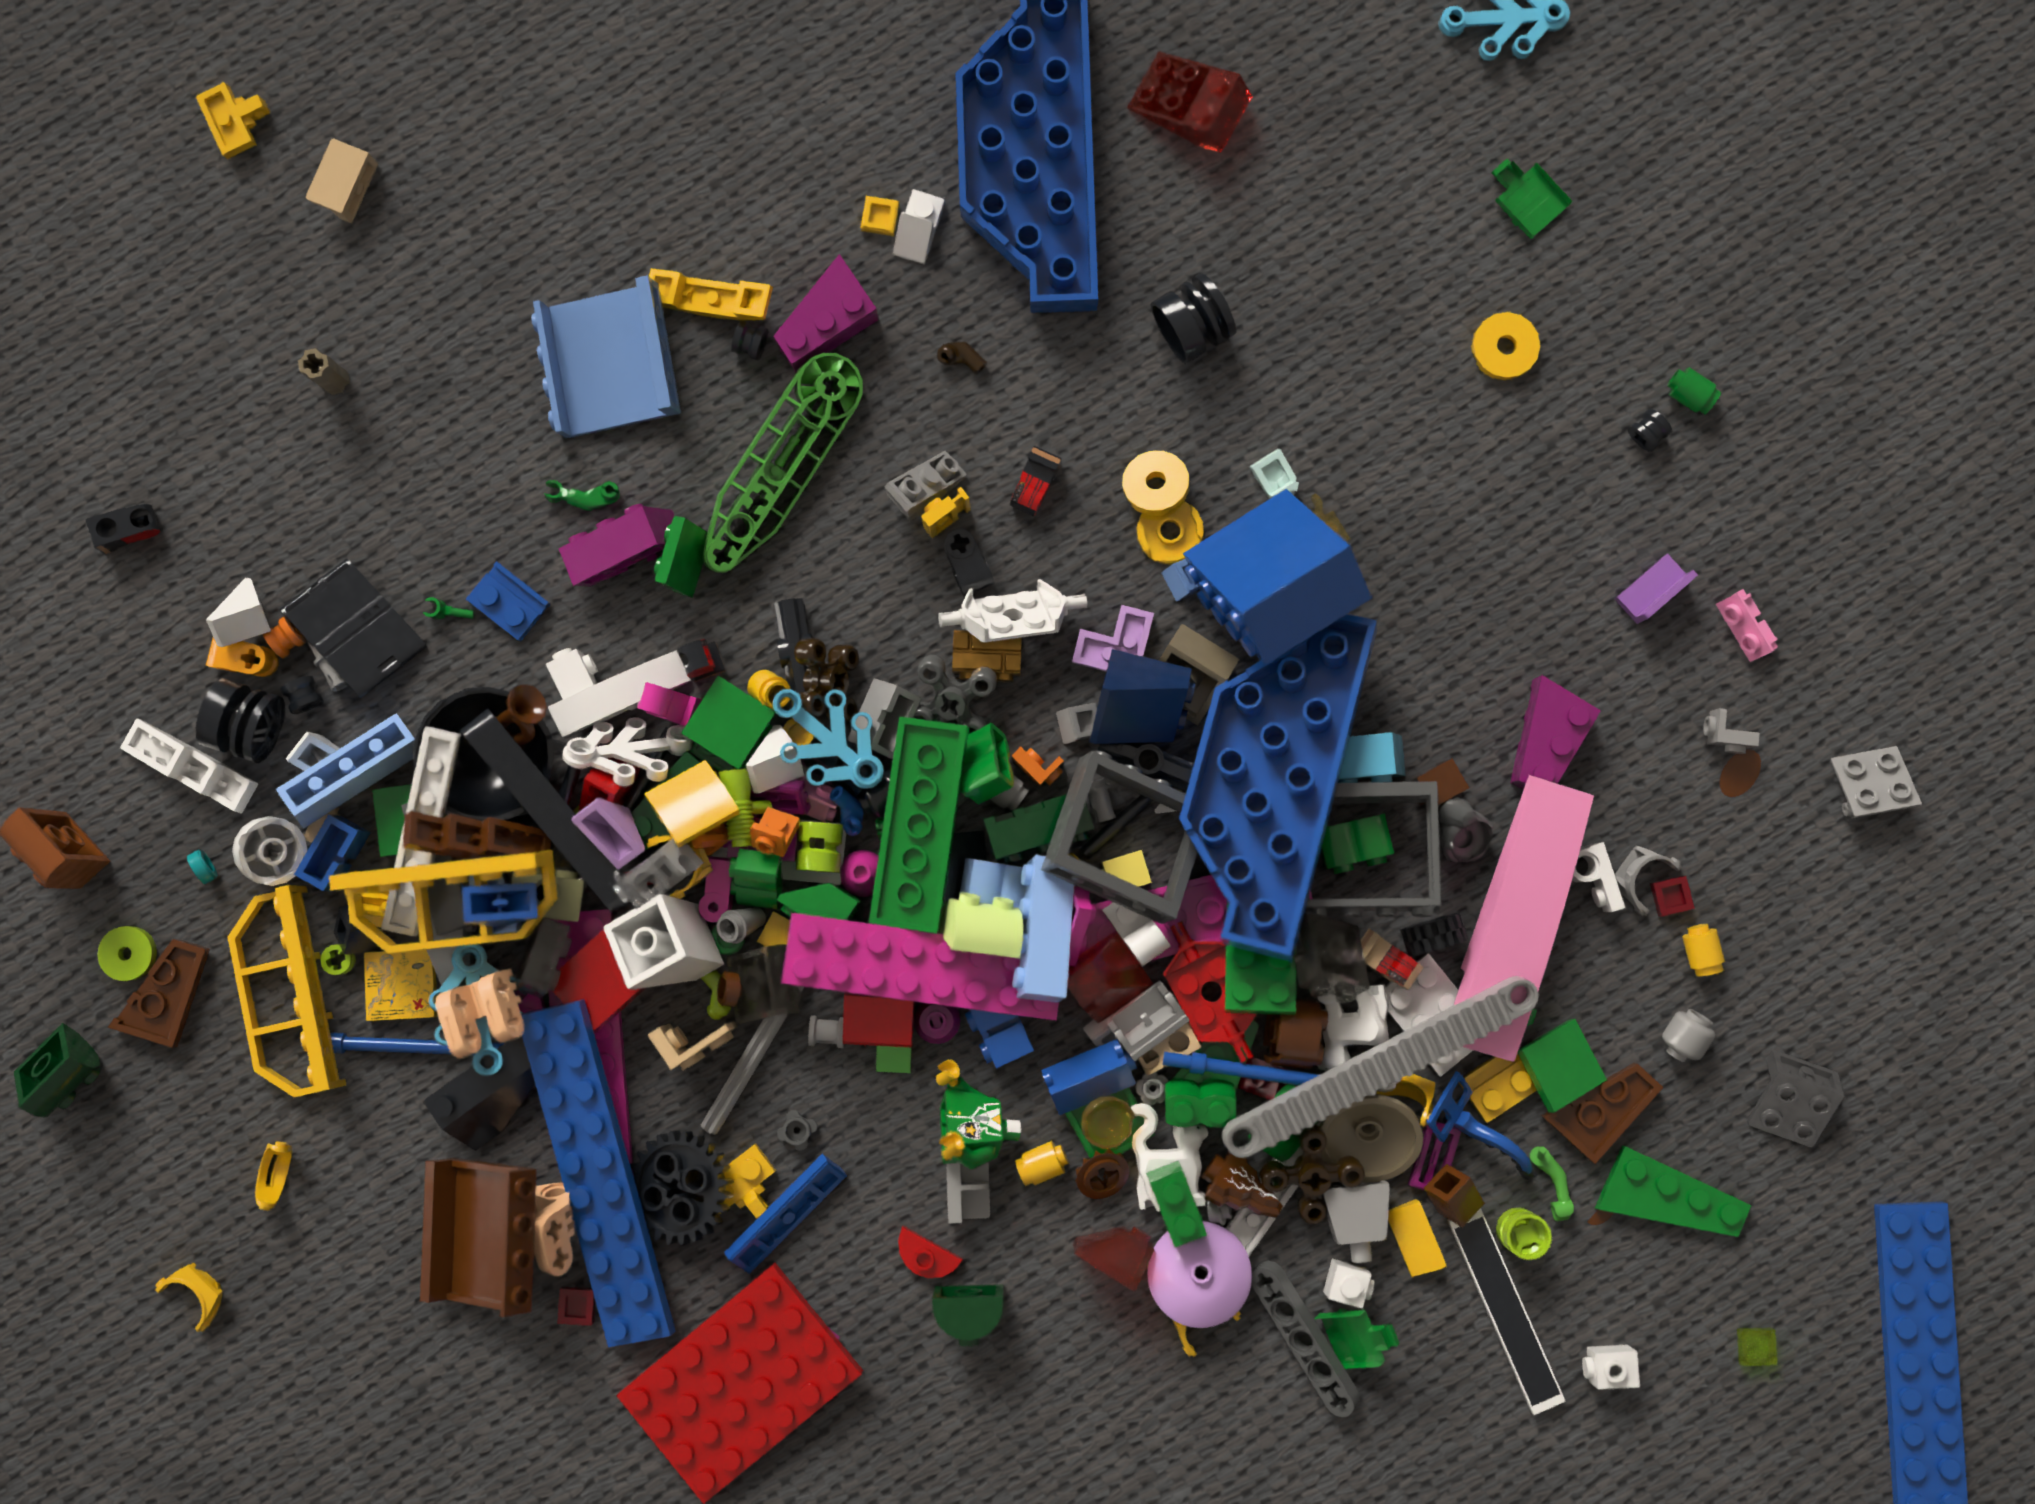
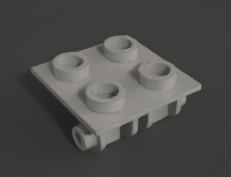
M1897 746L1831 758L1832 766L1847 799L1846 803H1842L1844 816L1858 818L1922 805Z

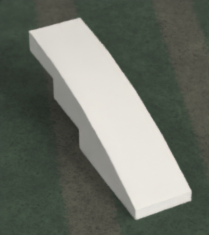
M673 651L548 706V709L562 738H567L595 723L605 722L627 710L632 711L636 709L642 697L645 682L674 690L692 680L687 676L678 652Z
M137 718L120 747L167 777L177 779L198 793L209 796L229 809L241 814L258 786V783L229 766Z

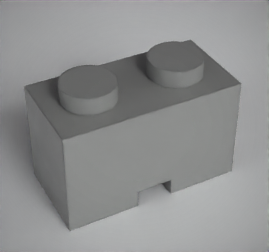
M875 678L859 712H865L872 718L873 723L870 729L871 751L893 759L899 716L913 718L921 697L898 685ZM863 716L857 717L856 726L859 729H865L867 719ZM851 729L847 741L857 745V732Z

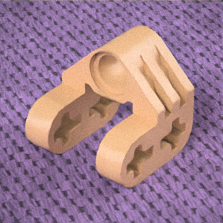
M511 969L494 972L470 985L456 987L437 996V1013L447 1045L455 1057L464 1058L479 1052L482 1041L476 1020L484 1017L487 1018L492 1035L499 1042L505 1043L522 1035L524 1024L518 1007L521 999L520 996H515L514 994L517 987L515 982L511 983L510 977L513 976Z
M562 1182L536 1186L534 1255L536 1256L539 1269L553 1276L565 1274L573 1260L570 1237L575 1235V1222L573 1220L572 1206H570V1193H565Z

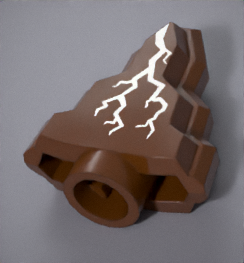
M1228 1151L1225 1158L1216 1154L1202 1175V1178L1209 1182L1204 1199L1219 1207L1226 1204L1236 1210L1248 1208L1258 1215L1277 1218L1283 1208L1282 1203L1274 1192L1267 1190L1260 1182L1258 1171L1248 1164L1247 1157H1237L1230 1151Z

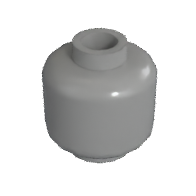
M1688 1009L1687 1012H1676L1662 1034L1663 1041L1669 1046L1666 1052L1681 1062H1685L1687 1058L1700 1060L1715 1039V1032L1711 1028L1713 1022L1692 1009Z

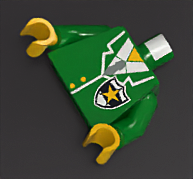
M949 1059L938 1065V1069L942 1072L936 1076V1082L941 1086L947 1084L948 1087L945 1090L939 1108L941 1140H939L942 1149V1164L960 1163L973 1170L997 1158L1003 1140L1019 1141L1021 1133L1020 1120L1002 1119L1001 1102L998 1099L988 1097L971 1087L959 1076L960 1069L955 1061Z

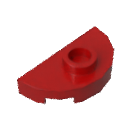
M902 1226L898 1239L899 1254L905 1266L916 1275L926 1278L943 1277L953 1272L962 1262L963 1258L911 1229Z

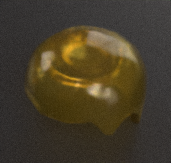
M1111 1095L1099 1096L1090 1101L1083 1111L1081 1120L1082 1133L1092 1145L1099 1148L1110 1149L1118 1147L1131 1136L1135 1114L1126 1101Z

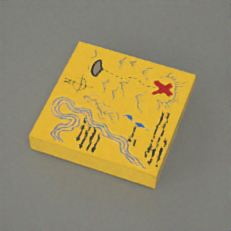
M426 949L387 953L385 951L364 953L366 1021L438 1017L437 1011L433 1010L428 1002L431 993L437 990L436 972ZM435 995V996L433 997V1002H434L435 1005H436L437 995Z

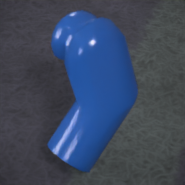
M837 786L831 791L830 800L840 807V823L843 825L845 833L850 836L858 835L863 828V807L848 791L841 786Z

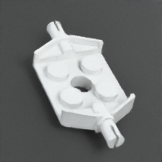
M1042 580L1037 581V591H1022L1017 594L1001 596L991 595L974 599L973 589L971 588L965 596L962 609L939 613L938 618L941 628L960 625L962 629L969 631L981 642L1058 633L1064 616L1068 615V610L1087 608V598L1085 594L1066 597Z

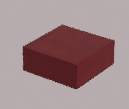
M1687 876L1650 883L1658 917L1695 909Z
M563 1286L560 1288L557 1324L588 1326L594 1324L596 1301L592 1288Z

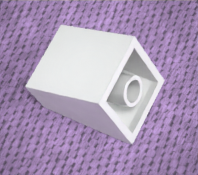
M659 894L603 926L628 989L695 981L724 965L709 926L699 913V904Z

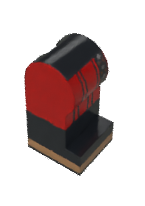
M1034 446L1020 476V481L1014 491L1010 506L1035 516L1061 466L1062 458Z
M150 504L124 507L85 519L94 548L103 554L117 550V547L145 540L160 533L153 507Z
M702 639L678 648L686 674L694 682L726 671L715 641L707 644L706 639Z

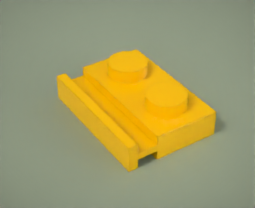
M962 487L957 489L958 495L952 500L949 496L943 500L938 497L924 507L925 513L921 518L924 529L931 538H934L959 519L958 513L963 509L966 513L971 510L969 496Z
M1518 1053L1514 1062L1493 1056L1463 1076L1473 1091L1469 1100L1485 1123H1489L1537 1091Z

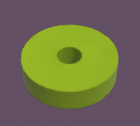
M118 927L109 931L101 940L97 953L98 962L104 973L115 980H137L145 976L155 964L157 957L156 944L151 935L139 927ZM127 947L131 950V957L128 960L123 956V951Z

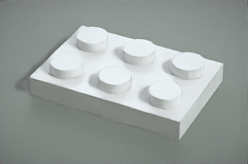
M1429 953L1424 954L1417 960L1424 968L1409 990L1402 988L1393 981L1385 986L1388 1000L1387 1013L1403 1032L1455 1006L1454 1001L1458 989ZM1463 1047L1462 1050L1452 1051L1450 1056L1441 1057L1438 1059V1062L1429 1063V1065L1441 1077L1473 1050Z

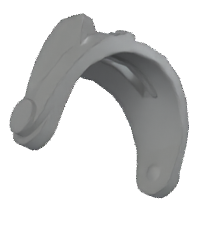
M1635 845L1614 875L1620 893L1634 906L1633 910L1643 916L1647 915L1649 910L1638 900L1635 894V879L1640 869L1652 860L1662 861L1676 871H1680L1682 866L1680 865L1681 862L1674 857L1670 859Z

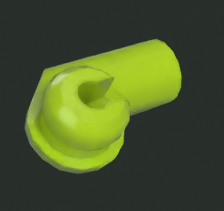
M716 969L701 977V979L712 991L710 1005L707 1006V1014L712 1019L719 1020L727 1016L731 1007L721 1006L718 1002L717 986L721 975Z

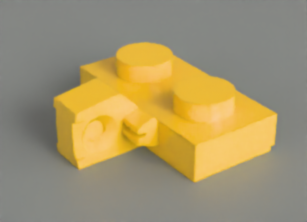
M223 82L197 95L196 99L222 156L229 159L257 145L250 129L256 126V120L271 113L266 101L259 97L258 94L247 100L243 97L235 98L231 87Z
M755 1143L728 1164L731 1166V1169L724 1173L725 1178L734 1179V1183L727 1185L726 1191L734 1194V1197L724 1199L723 1203L728 1207L736 1203L739 1209L746 1205L755 1218L758 1219L769 1208L760 1195L766 1190L761 1182L772 1175L776 1169Z

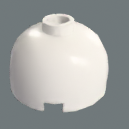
M271 816L254 819L244 825L236 835L232 849L234 863L244 876L255 883L270 886L283 884L294 878L295 871L308 851L305 836L298 826L285 819Z

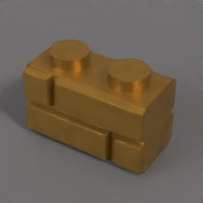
M954 630L953 674H959L960 680L967 681L977 668L989 667L996 673L997 682H1013V676H1020L1022 637L981 642L969 631Z

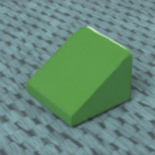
M877 1046L876 1072L911 1073L912 1048Z

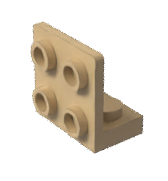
M734 1021L725 1024L688 1050L685 1047L689 1043L688 1039L678 1026L673 1029L671 1024L658 1027L648 1036L670 1070L679 1066L682 1070H685L706 1057L702 1051L707 1047H710L713 1051L734 1038L731 1031L738 1026Z

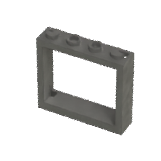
M1091 751L1078 760L1041 870L1160 924L1177 918L1197 855V850L1186 832H1184L1164 898L1069 856L1068 852L1095 773L1180 813L1186 793L1173 789L1172 785L1165 780L1152 779L1143 775L1142 770L1135 766L1122 765L1112 760V756L1105 752Z
M1437 781L1338 783L1333 804L1426 803L1428 898H1308L1305 909L1306 917H1327V912H1341L1342 917L1348 918L1361 917L1362 912H1376L1378 917L1398 916V911H1412V916L1430 917L1433 916V911H1440Z

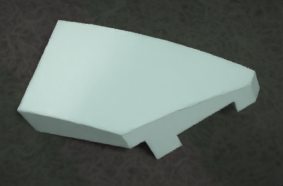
M1276 449L1249 466L1269 499L1285 489L1294 495L1298 489L1299 482H1296L1297 477L1280 449Z

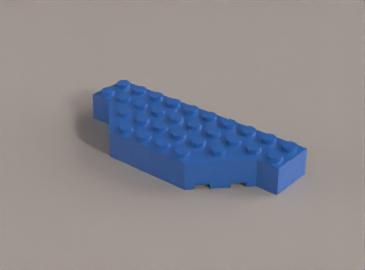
M1020 0V7L1011 15V19L979 48V52L967 65L964 64L956 72L961 218L1029 280L1030 313L1097 311L1098 276L1088 1Z
M1346 614L1265 665L1262 661H1259L1247 668L1246 672L1229 682H1223L1214 689L1179 820L1229 904L1221 934V940L1225 945L1291 962L1293 960L1377 634V620Z

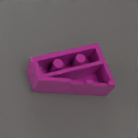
M839 254L773 337L778 348L796 373L809 358L832 351L879 320L876 307Z
M636 504L624 510L625 515L617 519L609 518L597 523V529L590 533L581 532L571 536L568 539L569 543L558 549L573 586L589 587L628 571L629 566L645 558L648 562L658 559L656 553L665 547L664 533L675 516L673 510Z
M1543 675L1532 680L1531 695L1525 712L1521 741L1518 744L1510 783L1524 790L1529 775L1558 784L1601 712L1598 708Z

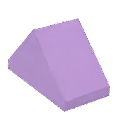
M597 798L571 819L618 870L645 849L632 814L627 807Z

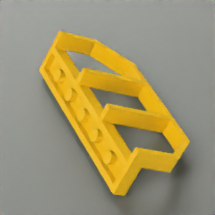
M552 850L361 872L355 871L329 876L330 889H344L345 895H347L350 922L387 953L524 939L529 937L558 899ZM541 867L545 898L537 907V919L526 921L522 928L515 932L494 934L493 926L479 925L480 935L433 939L427 887L434 886V879L446 878V884L468 882V875H474L475 886L488 885V880L502 878V872L514 870L515 877L536 875V868ZM412 882L420 942L397 944L364 917L361 894L367 893L366 886L378 885V891L383 892L401 889L400 883Z
M299 885L281 886L275 888V892L254 896L228 936L253 1070L292 1097L346 1086L345 1079L339 1080L328 1020L333 1019L332 1012H326L316 965V960L321 959L320 952H314L302 895L303 893H308L307 887ZM273 901L275 912L281 917L283 927L280 933L283 948L287 950L289 958L247 968L241 938L263 904ZM287 967L288 978L294 984L296 992L294 1010L300 1019L259 1028L248 975ZM302 1026L303 1031L301 1032L300 1039L304 1051L308 1052L310 1065L307 1068V1075L312 1086L300 1088L266 1066L260 1035Z

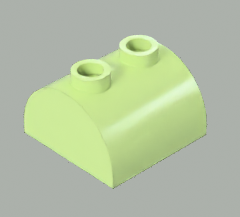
M965 892L960 893L959 900H947L942 910L939 934H943V939L952 950L1020 958L1023 941V918L1020 909L1013 907V900L994 897L992 904L980 903L981 897L979 895Z

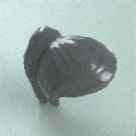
M1449 799L1438 807V822L1442 823L1440 843L1446 859L1456 863L1458 861H1475L1487 852L1491 842L1493 822L1481 813L1473 810L1472 805L1465 799Z

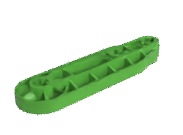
M822 353L809 358L796 372L717 496L702 552V560L709 570L717 573H725L732 570L779 530L860 402L863 394V380L858 368L848 358L837 353ZM832 380L831 387L835 392L826 394L824 392L826 386L822 383ZM801 384H809L811 386H801ZM794 385L795 396L798 402L788 396ZM847 386L856 387V391H846ZM818 400L821 402V405L816 410V412H814L812 410V407ZM839 400L844 413L838 414L832 403L833 401ZM786 401L794 407V410L781 430H778L770 425L783 402ZM803 411L817 419L815 424L801 415ZM843 418L837 428H834L827 422ZM797 423L798 425H800V428L798 429L796 434L791 435V437L788 440L789 442L781 452L780 456L777 457L774 464L771 463V460L773 459L774 455L776 454V452L782 445L783 441L791 431L794 424ZM824 428L833 435L819 457H817L809 449ZM768 429L776 435V438L761 459L751 452L765 430ZM804 429L810 431L785 471L780 469L784 467L793 449L800 442L799 437ZM807 456L815 461L801 485H799L791 477L803 458ZM749 457L758 463V466L745 486L742 487L733 480ZM789 484L797 489L783 513H781L773 505L785 486ZM731 485L740 494L727 514L723 515L719 512L724 494ZM751 493H761L760 500L763 501V504L755 505L749 512V514L755 515L754 519L746 513L739 512L740 508L748 510L752 505L753 500L749 497ZM769 512L779 517L772 530L761 539L755 536V533ZM717 517H718V518H720V519L722 520V522L720 523V525L718 526V528H717L716 531L714 532L715 525H716V521H717ZM736 518L742 519L746 524V531L741 537H735L730 530L731 522ZM722 536L728 541L737 543L736 548L728 545L723 555L727 557L726 562L715 563L717 557L713 554V551L722 550L727 543L721 540ZM751 540L756 542L754 545H752L748 550L744 552V550L746 549Z

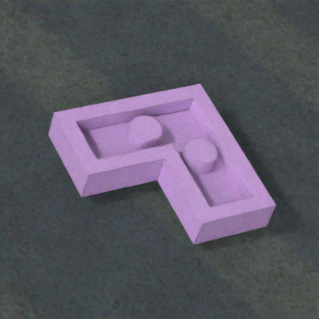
M1121 605L1113 637L1080 629L1072 663L1106 672L1112 649L1143 656L1154 613Z

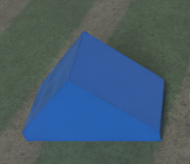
M536 883L462 887L465 924L500 927L538 918Z

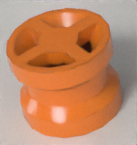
M285 616L279 619L278 625L270 628V632L262 634L270 648L283 659L289 655L293 647H301L306 643L305 638Z

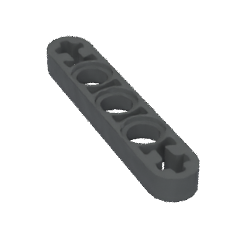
M1273 1261L1262 1262L1252 1273L1251 1284L1328 1410L1336 1416L1348 1417L1360 1401V1395L1356 1386L1281 1266ZM1263 1276L1271 1277L1273 1282L1271 1280L1265 1281ZM1278 1291H1281L1276 1297L1273 1296V1293L1277 1294ZM1283 1301L1293 1307L1294 1315L1284 1314L1279 1307V1302ZM1297 1332L1307 1333L1312 1338L1313 1345L1303 1344L1299 1340ZM1316 1362L1327 1364L1331 1369V1375L1327 1376L1320 1373L1316 1367ZM1337 1395H1338L1340 1398L1345 1397V1398L1348 1400V1402H1346L1344 1399H1343V1400H1339V1399L1337 1398Z

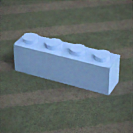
M396 713L281 785L276 791L304 829L412 760L415 738Z
M1035 855L1027 864L1023 865L1021 872V884L1025 885V898H1021L1019 903V909L1023 918V941L1019 967H1016L1014 970L1013 987L1018 988L1017 998L1059 1002L1065 999L1067 994L1074 884L1041 870L1046 856Z

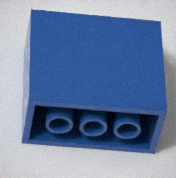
M1287 489L1183 553L1189 565L1184 568L1185 572L1194 585L1198 584L1201 591L1197 593V596L1206 610L1211 608L1218 623L1221 626L1223 624L1226 625L1227 630L1235 641L1240 639L1247 654L1250 657L1256 655L1265 665L1372 599L1351 546Z

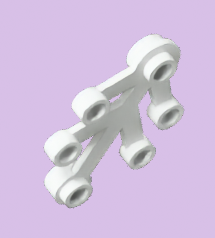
M629 718L626 721L625 728L612 741L613 726L608 722L601 721L593 725L592 732L586 738L571 739L563 749L562 758L565 763L576 769H585L592 766L613 775V781L620 786L633 784L635 768L631 765L647 770L646 775L650 780L660 782L667 778L668 764L663 760L652 759L641 754L668 750L673 755L682 756L686 751L691 750L693 740L681 734L685 726L675 725L668 728L666 738L631 742L633 739H641L645 736L646 722L640 718ZM610 741H612L609 745L598 746L600 743H609ZM613 757L629 764H618L606 758Z

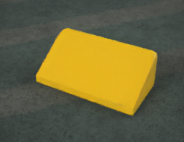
M1417 1199L1388 1210V1222L1411 1277L1447 1267L1423 1207Z

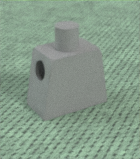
M1385 1180L1380 1182H1362L1353 1188L1346 1187L1341 1183L1330 1184L1327 1192L1321 1195L1326 1204V1216L1333 1240L1338 1245L1350 1244L1351 1261L1354 1263L1372 1261L1370 1242L1383 1241L1387 1238L1390 1188L1389 1183Z

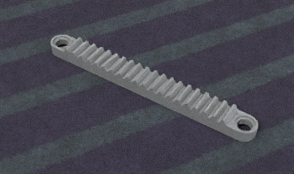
M1513 976L1233 1119L1226 1124L1223 1130V1143L1237 1157L1251 1156L1266 1147H1274L1278 1141L1289 1139L1291 1134H1299L1303 1128H1311L1315 1122L1326 1120L1328 1115H1336L1340 1109L1351 1107L1353 1102H1361L1365 1096H1373L1377 1090L1388 1088L1390 1083H1398L1402 1077L1413 1075L1415 1070H1423L1427 1064L1436 1063L1439 1058L1450 1056L1452 1051H1460L1464 1045L1475 1043V1039L1487 1037V1033L1498 1031L1502 1025L1512 1024V1020L1528 1013L1535 1007L1538 1002V990L1532 982L1523 977ZM1517 986H1524L1527 991L1525 1000L1519 1004H1514L1511 1001V992ZM1240 1129H1246L1250 1132L1248 1143L1241 1147L1233 1145L1232 1138L1234 1133Z

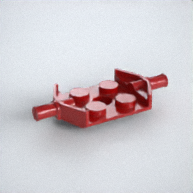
M1183 921L1177 923L1182 936L1175 924L1169 928L1179 944V950L1163 972V975L1182 1010L1189 1018V1023L1198 1042H1229L1230 1045L1232 1044L1241 1063L1246 1061L1241 1047L1248 1059L1254 1057L1244 1039V1033L1257 1014L1225 1012L1226 945L1222 941H1194L1187 932ZM1210 981L1218 983L1222 988V995L1215 1002L1207 1001L1202 995L1203 986Z

